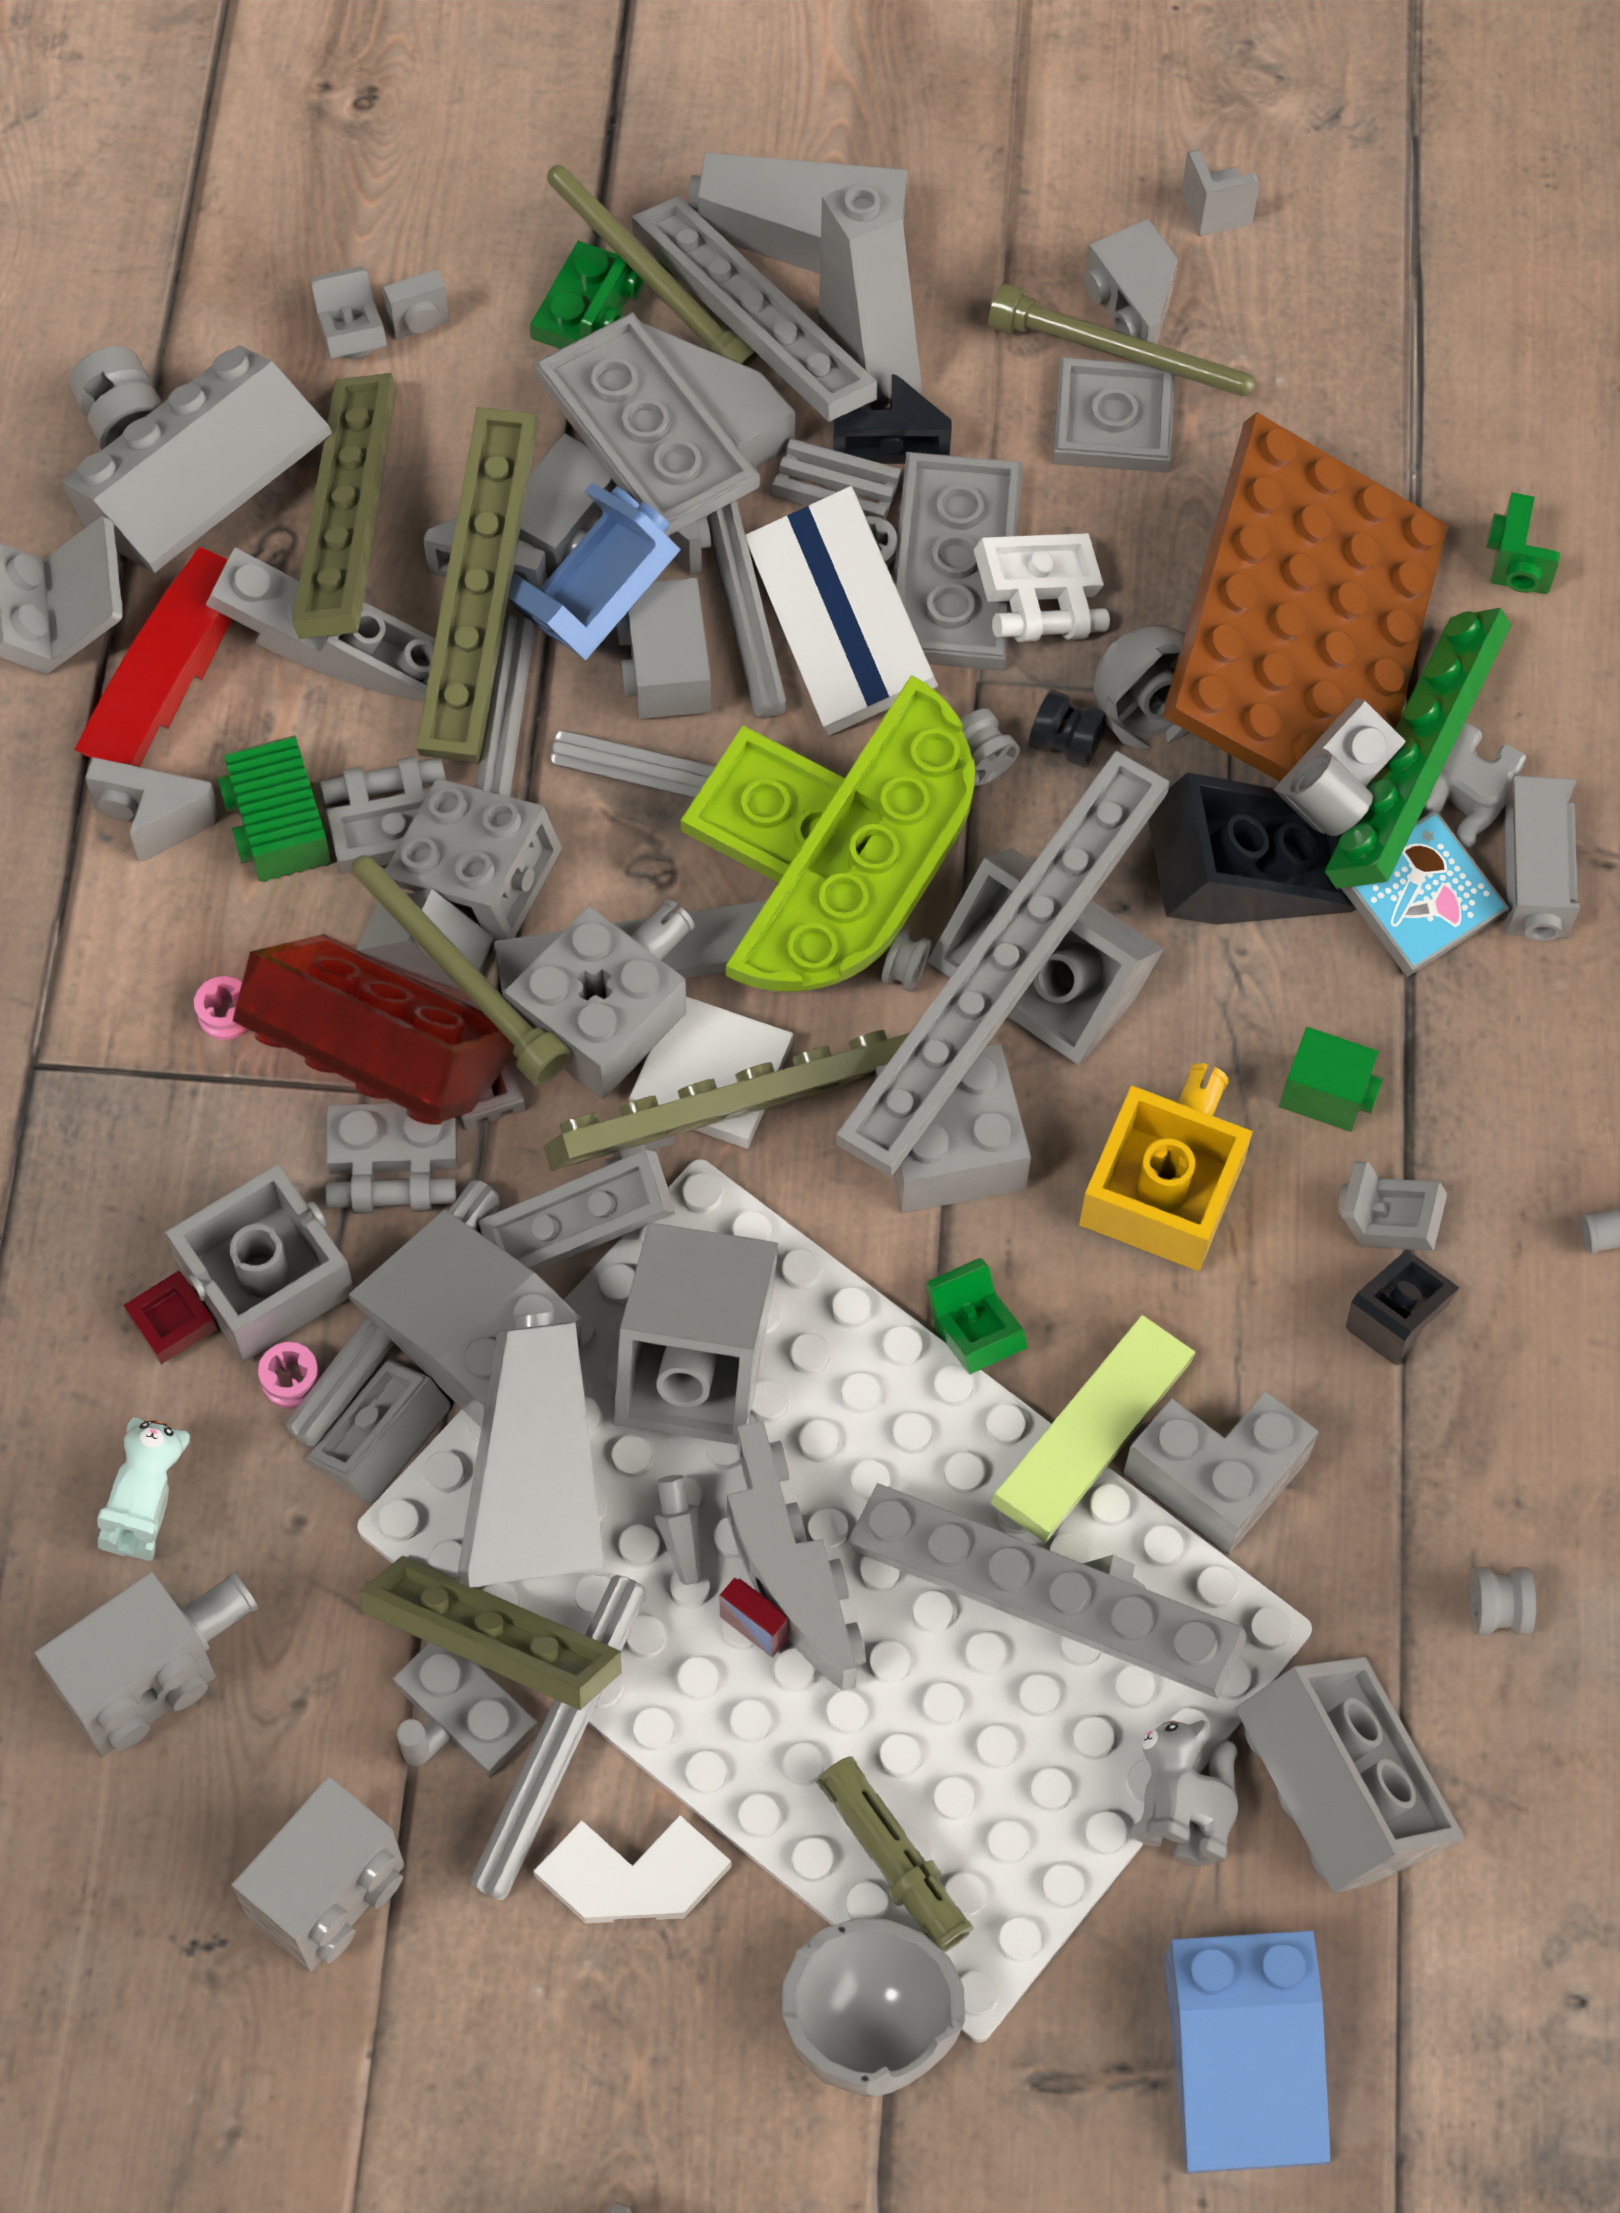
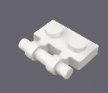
M1089 533L983 537L973 549L987 601H1009L1013 612L996 613L994 615L992 629L996 637H1014L1017 642H1037L1041 635L1062 634L1067 640L1087 638L1089 633L1106 632L1110 624L1108 611L1105 608L1089 609L1086 597H1095L1104 585ZM1058 599L1060 610L1041 611L1038 600Z

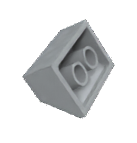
M1014 848L985 857L927 962L951 977L1034 862ZM1090 900L1007 1017L1079 1065L1083 1063L1135 1000L1164 949Z
M1366 1657L1293 1667L1235 1707L1245 1727V1736L1249 1746L1263 1760L1278 1789L1277 1795L1282 1808L1297 1824L1310 1849V1858L1315 1870L1327 1881L1333 1894L1372 1885L1465 1839Z

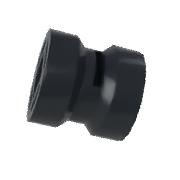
M1052 689L1048 692L1039 708L1030 732L1028 744L1044 752L1055 749L1065 753L1068 762L1086 768L1091 762L1105 731L1107 723L1104 718L1106 713L1092 705L1085 708L1072 704L1068 695Z

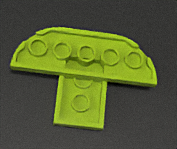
M913 675L909 677L846 778L744 725L741 727L680 820L681 832L778 883L726 965L727 977L755 988L771 991L796 992L820 989L844 981L866 969L894 941L959 837L970 812L975 783L974 759H972L969 745L962 731L963 724L948 702L925 682Z

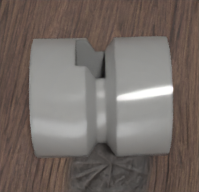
M109 346L90 353L72 369L68 379L69 390L82 414L88 419V425L101 450L121 436L130 423L144 418L163 403L158 393L151 386V380L138 356L132 349L123 346Z

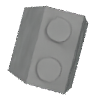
M648 1222L620 1326L613 1425L737 1445V1426L749 1424L774 1291L778 1242Z

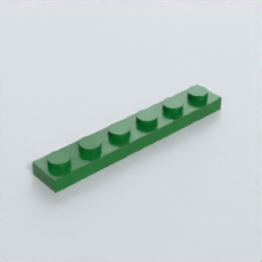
M1501 608L1479 612H1462L1450 617L1445 625L1444 631L1395 728V731L1406 742L1367 784L1366 788L1373 795L1372 803L1365 815L1352 828L1343 833L1325 869V873L1336 889L1389 881L1509 632L1511 623Z

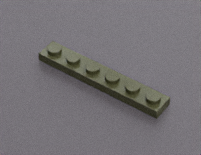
M391 373L335 380L327 423L332 434L324 440L292 623L299 639L358 633L397 396V388Z
M482 407L476 408L416 745L420 756L480 763L539 424L536 414Z
M885 1030L874 1031L850 1040L851 1050L831 1055L829 1046L818 1047L794 1056L792 1059L795 1066L776 1072L772 1062L759 1064L736 1073L735 1076L738 1083L717 1088L714 1079L700 1081L677 1091L679 1100L661 1105L658 1104L655 1095L644 1097L619 1107L621 1116L600 1122L596 1112L575 1117L561 1123L559 1126L562 1133L543 1146L550 1169L555 1171L875 1077L876 1067L887 1065L910 1033L887 1039Z

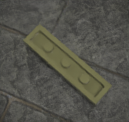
M403 1555L360 1589L361 1612L578 1710L584 1708L622 1673L620 1650L476 1587L469 1588L459 1584L458 1579Z

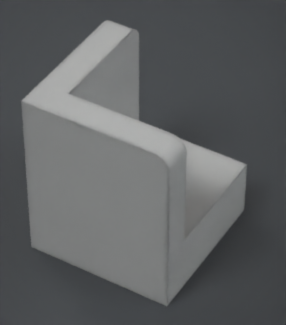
M1198 149L1187 152L1181 195L1199 237L1252 225L1260 185L1256 174L1239 175L1236 167L1210 173L1201 151Z

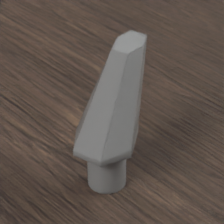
M683 1475L662 1477L657 1480L662 1509L654 1514L655 1521L680 1581L685 1585L699 1583L701 1579L698 1508L696 1505L688 1504Z

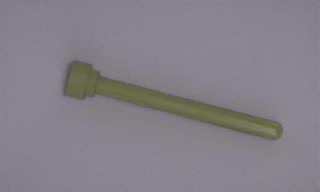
M556 165L549 169L547 181L550 186L710 348L709 351L747 367L752 364L758 354L732 329L726 332L564 166Z
M1002 283L992 301L988 319L990 328L1008 334H1014L1016 330L1025 332L1028 328L1239 396H1248L1255 389V380L1248 373L1036 306L1035 299L1027 297L1025 289Z
M361 855L353 861L352 872L354 876L515 1046L513 1054L518 1059L516 1066L525 1077L536 1087L542 1086L555 1078L570 1061L572 1050L552 1031L546 1033L541 1027L533 1029L372 857Z

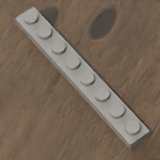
M1118 751L1114 752L837 1132L836 1145L891 1178L1165 798L1169 787L1167 779Z

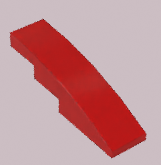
M200 546L166 590L134 639L102 694L74 749L75 751L91 759L94 757L136 767L141 766L159 727L163 726L169 729L193 678L196 677L203 680L232 620L228 616L206 606L228 561L227 558Z

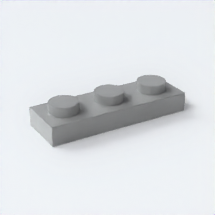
M645 1149L480 1219L478 1222L482 1235L536 1272L648 1225V1222L653 1223L675 1214V1210L657 1152Z

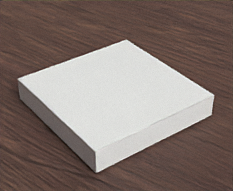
M686 996L685 1016L649 1052L629 1097V1102L654 1095L659 1105L679 1100L677 1092L679 1089L707 1079H714L717 1088L738 1083L735 1076L736 1073L767 1062H772L775 1072L782 1070L793 1045V1033ZM765 1109L698 1128L694 1131L748 1149Z

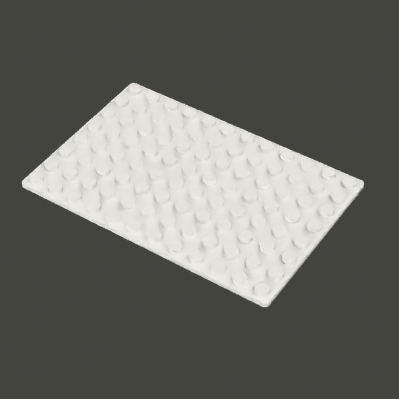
M698 1159L691 1162L668 1187L675 1214L653 1223L778 1242L774 1291L749 1423L763 1420L769 1443L778 1440L782 1443L788 1466L789 1480L781 1481L780 1485L785 1504L794 1502L798 1504L806 1541L802 1543L823 1539L828 1560L838 1558L841 1560L849 1592L848 1599L840 1600L845 1624L857 1622L866 1655L865 1663L856 1664L855 1688L840 1690L816 1670L789 1639L772 1658L720 1617L719 1595L734 1577L742 1579L755 1589L737 1551L727 1519V1494L747 1490L737 1445L613 1425L620 1326L648 1225L624 1234L564 1299L581 1316V1345L578 1349L605 1569L479 1586L476 1588L585 1635L612 1577L615 1575L625 1576L644 1586L647 1596L621 1650L622 1673L603 1689L587 1725L830 1925L833 1926L853 1918L889 1919L924 1933L904 1905L896 1906L888 1894L891 1887L883 1877L884 1875L854 1836L837 1808L816 1783L820 1779V1775L830 1766L843 1758L852 1756L867 1781L881 1797L916 1850L920 1852L925 1861H934L942 1873L939 1880L945 1887L946 1892L974 1927L962 1942L945 1953L950 1957L964 1986L965 2022L961 2032L974 2042H984L989 2039L1144 1845V1843L1131 1838L1130 1831L1131 1827L1142 1818L1145 1789L1152 1775L1150 1764L1142 1748V1739L1146 1732L1157 1729L1164 1722L1173 1720L1186 1724H1192L1200 1720L1206 1721L1208 1731L1193 1766V1769L1201 1774L1209 1764L1213 1749L1221 1741H1227L1242 1723L1235 1707L1279 1677L1309 1639L1312 1626L1310 1621L1108 1466L1046 1543L991 1505L995 1492L1051 1426V1423L982 1370L969 1375L948 1345L708 1161ZM463 1409L359 1519L357 1526L360 1537L389 1562L394 1563L403 1555L458 1580V1566L481 1427ZM683 1475L688 1504L696 1505L698 1508L701 1579L699 1583L685 1585L680 1581L655 1521L654 1514L662 1509L657 1480L662 1477ZM876 1484L885 1485L1079 1563L1116 1555L1135 1564L1133 1577L1142 1583L1147 1590L1243 1627L1247 1639L1219 1699L855 1552L847 1541Z

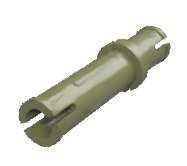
M852 1756L843 1758L830 1766L820 1775V1779L816 1783L837 1808L854 1836L884 1875L883 1877L891 1887L888 1894L896 1906L904 1905L925 1935L944 1952L962 1942L974 1927L946 1892L945 1887L939 1880L942 1873L934 1861H925L920 1852L916 1850L881 1797L867 1781Z

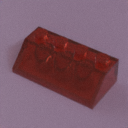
M325 934L250 951L232 1020L255 1032L254 1037L259 1042L271 1047L287 1048L305 1057L304 1062L310 1068L324 1073H336L354 1082L356 1090L372 1098L388 1099L406 1108V1114L413 1120L429 1125H439L443 1121L472 1112L513 1057L515 1047L481 1010Z

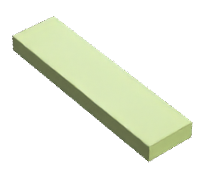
M1141 1315L995 1492L991 1505L1046 1543L1190 1365L1196 1352Z

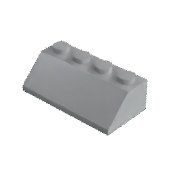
M238 345L234 349L220 354L214 360L212 366L190 383L181 385L173 390L168 399L147 416L130 423L121 436L100 452L94 453L82 460L78 469L63 479L61 483L85 527L100 516L112 520L117 552L156 573L330 436L332 432L326 421L273 361Z

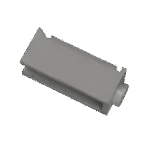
M1529 776L1513 777V801H1506L1503 807L1505 903L1509 907L1505 913L1506 935L1525 936L1533 941L1545 942L1557 938H1568L1580 910V903H1576L1578 896L1575 803L1569 802L1576 779Z

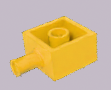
M1205 1063L1191 1065L1187 1080L1177 1102L1131 1085L1085 1192L1079 1226L1198 1272L1201 1270L1243 1167L1253 1132L1213 1116L1229 1080L1224 1072L1214 1067L1206 1088L1202 1089L1205 1081L1204 1076L1208 1069V1064Z

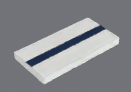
M852 486L745 535L748 547L828 736L889 709L911 675L925 682L932 689L938 686Z

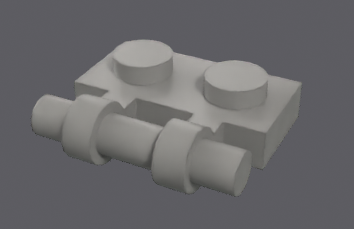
M416 756L397 759L398 766L362 772V767L343 770V777L320 781L325 805L350 801V805L327 809L340 874L352 872L353 861L361 855L372 857L380 866L389 864L430 790H423V785L432 784L437 779L446 780L441 757L417 762ZM404 790L402 795L372 801L368 799V796Z
M455 1101L327 1105V1167L329 1174L352 1173L351 1182L326 1183L327 1208L352 1207L353 1214L373 1213L374 1206L411 1205V1211H431L432 1204H454L457 1200L456 1178L432 1179V1170L457 1169V1109ZM411 1171L410 1179L374 1181V1172Z

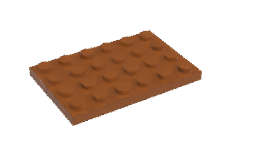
M1256 412L1242 426L1162 717L1279 782L1356 697L1365 700L1395 730L1401 718L1448 524Z

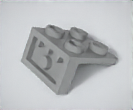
M100 516L44 560L0 543L1 658L48 675L122 619L117 549L112 520Z
M437 779L431 786L385 872L400 888L415 892L433 889L448 901L472 907L481 927L494 937V941L515 938L562 850V846L543 805Z

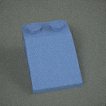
M1314 1931L1172 1939L1163 1960L1186 2174L1329 2165L1331 2160L1323 2002Z

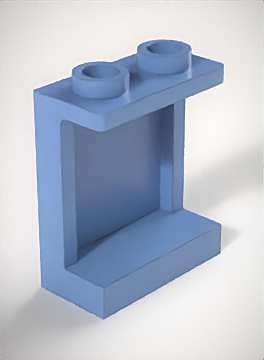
M593 482L584 492L602 509L603 514L540 589L513 573L508 601L523 616L529 617L535 627L584 660H587L681 550L665 534L670 524L645 502L639 505L618 486L610 493Z

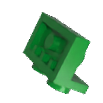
M578 240L530 323L531 339L558 349H562L622 318V309L628 298L635 300L638 297L644 281L618 254Z

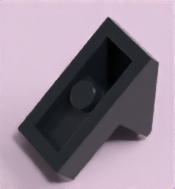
M892 374L890 410H873L860 407L834 419L833 450L881 464H905L906 452L950 456L952 421L903 379Z
M1405 1250L1357 1292L1351 1301L1346 1328L1388 1361L1399 1365L1423 1328L1449 1305L1460 1287L1413 1253Z

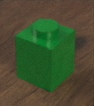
M1306 1026L1287 1077L1279 1107L1351 1132L1358 1111L1361 1110L1371 1114L1383 1078L1373 1075L1372 1072L1379 1051Z

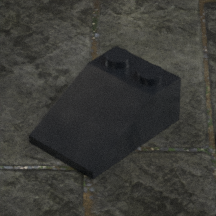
M1187 772L1168 789L1167 795L1148 820L1166 917L1218 925L1353 912L1356 908L1341 888L1336 889L1325 873V869L1343 833L1338 836H1330L1314 830L1273 790L1274 788Z

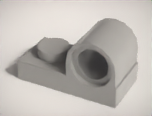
M1356 697L1273 790L1314 830L1322 834L1338 836L1352 828L1368 811L1373 795L1366 788V785L1406 741L1365 700Z

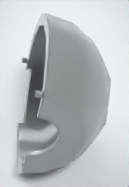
M853 1918L821 1929L796 1951V1956L782 1983L781 2015L784 2027L798 2059L823 2083L867 2098L892 2093L909 2085L929 2071L955 2044L965 2022L964 1986L950 1957L924 1933L889 1919Z

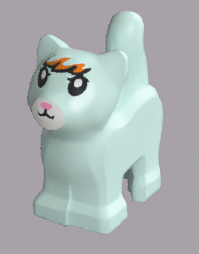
M132 1418L127 1425L126 1435L124 1436L126 1462L118 1471L107 1506L100 1510L97 1518V1526L102 1529L98 1537L99 1549L121 1556L127 1555L147 1561L153 1560L156 1549L155 1541L168 1501L169 1486L167 1485L166 1471L178 1460L189 1444L190 1435L187 1431L173 1430L166 1423L155 1420L143 1421L139 1418Z

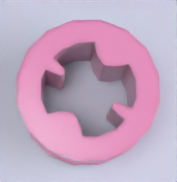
M229 976L214 977L204 982L196 992L194 1008L198 1016V1022L202 1030L210 1037L219 1040H231L243 1035L251 1027L254 1019V1007L251 1002V996L245 984L237 978ZM222 999H232L234 1007L228 1009L226 1017H216L214 1009L220 1008Z
M297 1342L276 1344L267 1350L259 1361L258 1375L264 1395L271 1403L281 1408H297L320 1378L315 1356L307 1347ZM286 1364H298L301 1375L304 1377L303 1381L298 1383L295 1379H292V1387H281L275 1371L281 1367L286 1372Z

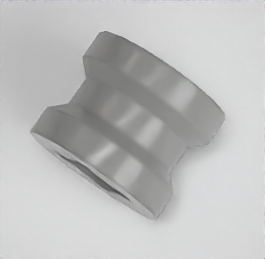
M982 708L964 716L960 721L963 724L962 731L969 745L972 759H974V785L980 786L993 781L1007 771L1017 759L1020 747L1010 735H1002L998 730L999 721L990 709Z
M1474 1567L1472 1569L1469 1580V1611L1475 1635H1491L1497 1628H1510L1517 1635L1532 1634L1536 1620V1592L1533 1574L1529 1567H1513L1508 1574H1495L1487 1567Z

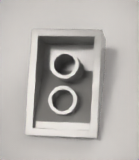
M446 1209L349 1293V1299L480 1427H482L497 1331L516 1329L514 1316L555 1311L556 1324H576L578 1347L581 1345V1316L534 1271Z

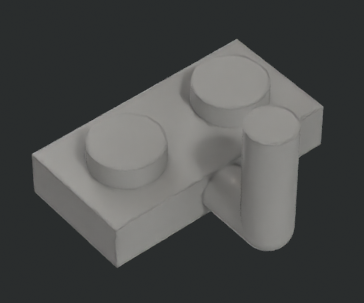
M432 1643L425 1646L392 1678L394 1686L429 1719L424 1726L417 1720L409 1719L402 1722L397 1729V1738L403 1758L411 1766L425 1764L450 1739L474 1764L491 1778L539 1731L538 1722L476 1663Z

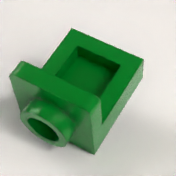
M1511 492L1505 514L1494 513L1489 528L1486 548L1496 550L1490 583L1507 586L1517 592L1547 594L1551 589L1559 565L1560 553L1554 550L1526 545L1535 497Z
M975 1259L927 1282L926 1290L935 1329L969 1375L1028 1348L1024 1329L996 1294L990 1267L984 1259Z

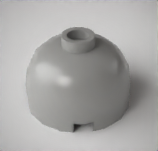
M1163 625L1141 626L1125 633L1112 643L1098 661L1093 677L1095 704L1097 708L1106 713L1105 722L1123 744L1137 749L1150 748L1145 742L1147 739L1167 732V743H1170L1188 732L1162 717L1185 636L1184 632Z

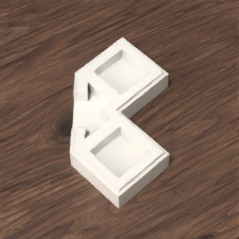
M679 1816L632 1866L581 1820L534 1870V1876L585 1924L614 1922V1919L656 1917V1920L684 1919L731 1868V1860L682 1816Z

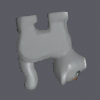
M1467 722L1464 723L1418 819L1420 821L1435 810L1439 813L1446 800L1451 802L1468 815L1458 826L1456 834L1457 839L1465 848L1473 846L1476 841V835L1491 825L1501 812L1507 801L1513 777L1520 775L1526 760L1524 753L1507 744L1499 748L1496 760L1487 761L1478 757L1476 747L1482 739V733L1478 728Z
M1173 1720L1162 1723L1157 1729L1147 1731L1142 1739L1143 1752L1150 1764L1152 1775L1145 1789L1142 1818L1131 1827L1130 1837L1149 1846H1161L1162 1837L1178 1842L1179 1844L1174 1847L1172 1857L1189 1866L1212 1865L1214 1862L1225 1861L1227 1855V1836L1235 1823L1238 1813L1234 1774L1237 1748L1230 1741H1221L1211 1753L1209 1776L1200 1775L1193 1769V1766L1207 1734L1208 1724L1204 1720L1192 1724Z

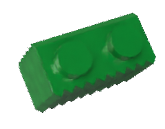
M296 736L224 753L228 774L218 776L217 780L226 812L239 810L243 825L233 827L232 833L241 864L253 861L258 880L266 882L270 878L278 879L282 875L290 876L295 871L302 873L306 868L314 870L318 865L327 866L331 860L326 836Z

